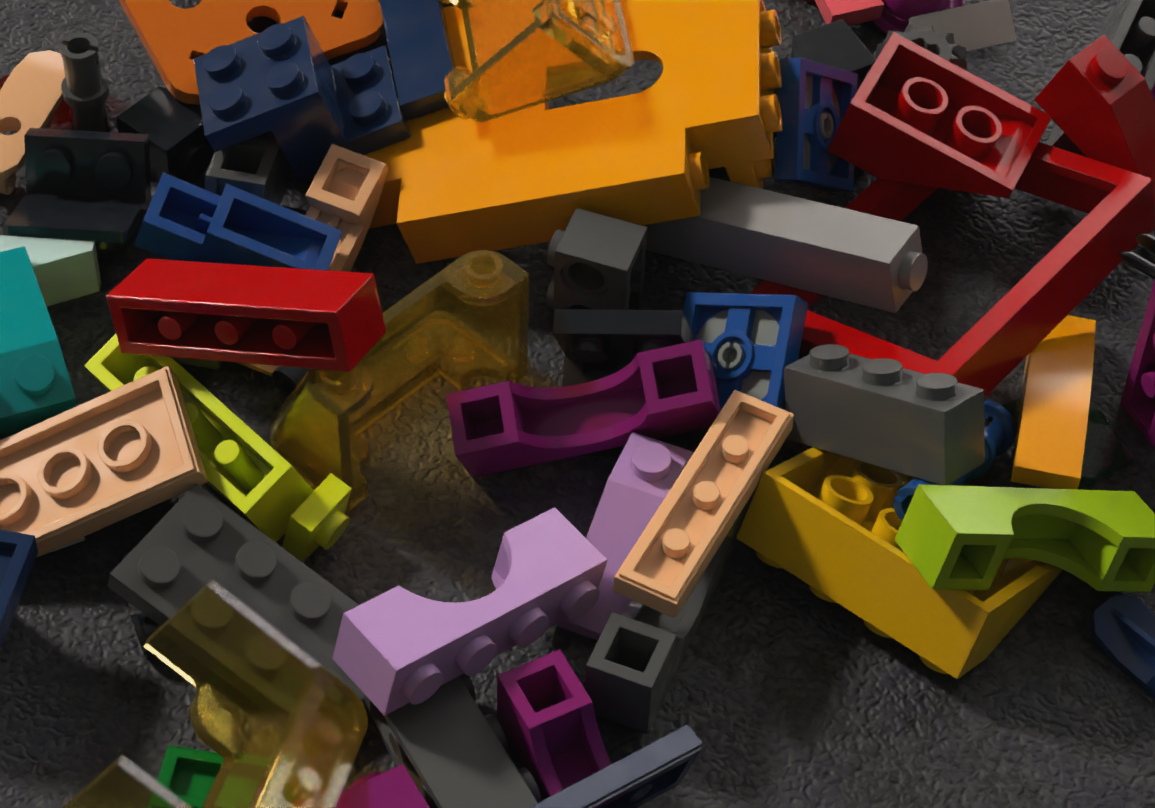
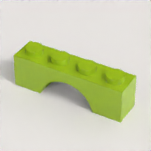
M918 484L894 539L932 589L989 590L1002 560L1009 558L1031 559L1056 566L1080 578L1097 591L1151 592L1155 584V513L1135 491Z

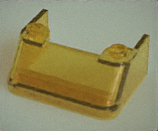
M211 579L149 636L143 646L198 689L190 705L191 724L201 742L224 758L202 808H335L368 727V717L362 701L350 687L215 580ZM122 754L62 808L192 807Z

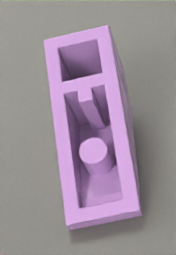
M635 432L631 433L607 480L586 539L608 560L598 588L600 596L596 604L584 616L576 620L567 618L557 623V627L598 640L611 613L614 612L621 615L631 599L613 591L614 576L679 477L685 462L690 460L693 455L692 451Z

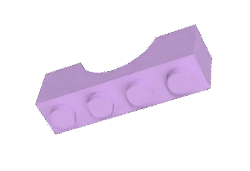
M554 507L504 532L491 576L495 591L473 601L452 603L427 599L398 585L343 613L332 659L384 716L408 703L420 704L429 699L441 685L464 673L468 676L474 675L484 669L494 657L516 645L526 647L535 642L546 629L567 618L576 620L584 616L596 604L600 596L598 588L608 560Z

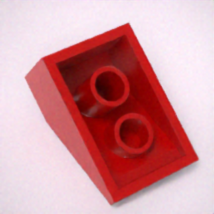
M893 32L851 100L827 151L879 179L1009 198L1052 116Z

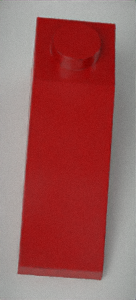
M1102 35L1069 59L1034 100L1047 114L1052 116L1051 119L1086 157L1152 178L1155 209V101L1146 79L1105 35Z

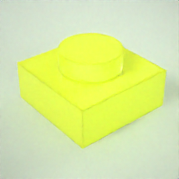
M330 473L290 516L282 548L302 563L319 545L325 550L331 548L349 524L350 518L345 515V510L352 488Z

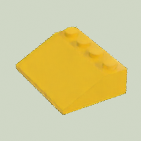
M812 447L763 472L736 539L754 549L757 557L764 563L776 568L785 569L807 583L810 590L819 598L831 603H838L862 618L867 628L875 634L885 638H893L918 654L920 660L928 668L942 674H949L956 679L963 676L989 656L1063 570L1041 561L1009 558L1002 560L989 590L932 589L894 540L902 520L894 510L893 501L896 496H899L897 492L906 486L914 478L913 476L816 447Z

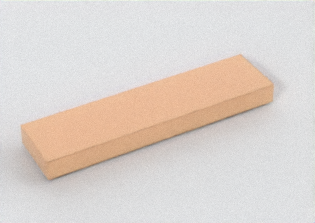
M734 390L614 576L613 591L676 618L760 482L763 472L768 469L791 432L794 414Z

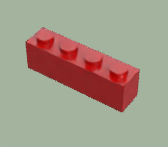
M147 258L106 295L121 353L350 372L386 333L374 273Z

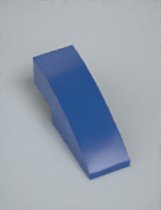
M162 173L134 246L178 261L328 270L342 230L227 183L220 196Z

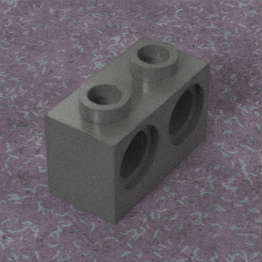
M580 208L575 209L565 231L557 229L554 232L547 253V265L554 267V274L546 295V307L553 308V325L555 309L642 310L648 227Z

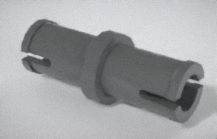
M77 32L69 34L62 39L59 50L65 71L61 90L64 101L71 108L72 130L111 132L105 102L109 98L110 88L107 77L101 72L98 41L93 35Z

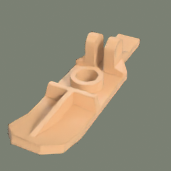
M51 50L29 53L12 70L0 89V193L10 195L13 192L17 179L16 171L25 166L24 135L29 128H50L54 113L63 100L61 84L65 78V71L60 53ZM8 131H17V133L12 135H4Z

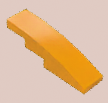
M1067 315L1026 356L1018 408L1019 419L1014 445L1016 449L1011 482L1047 489H1078L1081 479L1090 405L1096 320Z

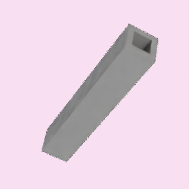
M709 177V188L701 190L700 216L643 225L648 227L646 250L892 313H896L909 295L922 286L928 268L927 257L922 253L918 225Z

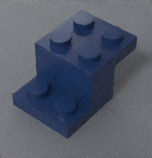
M301 16L283 24L272 25L261 33L230 45L216 47L207 54L194 58L204 134L214 152L271 131L297 177L301 180L318 172L332 144L361 155H366L411 137L407 120L399 106L390 53L386 45L366 53L355 54L347 60L331 66L305 17Z

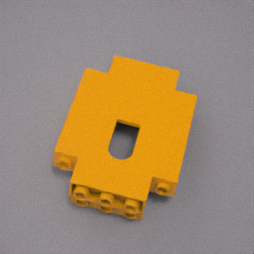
M480 0L444 7V15L463 101L407 120L410 138L364 155L386 163L388 167L384 187L369 229L397 224L416 264L549 242L557 229L565 231L576 208L641 226L700 216L701 190L708 189L710 184L708 169L725 167L730 182L763 189V179L772 177L773 132L782 131L781 109L776 94H773V89L782 87L780 63L777 53L773 51L774 46H779L782 43L777 12L775 9L766 11L763 0ZM636 60H653L663 66L660 78L651 87L639 93L549 109L551 76Z

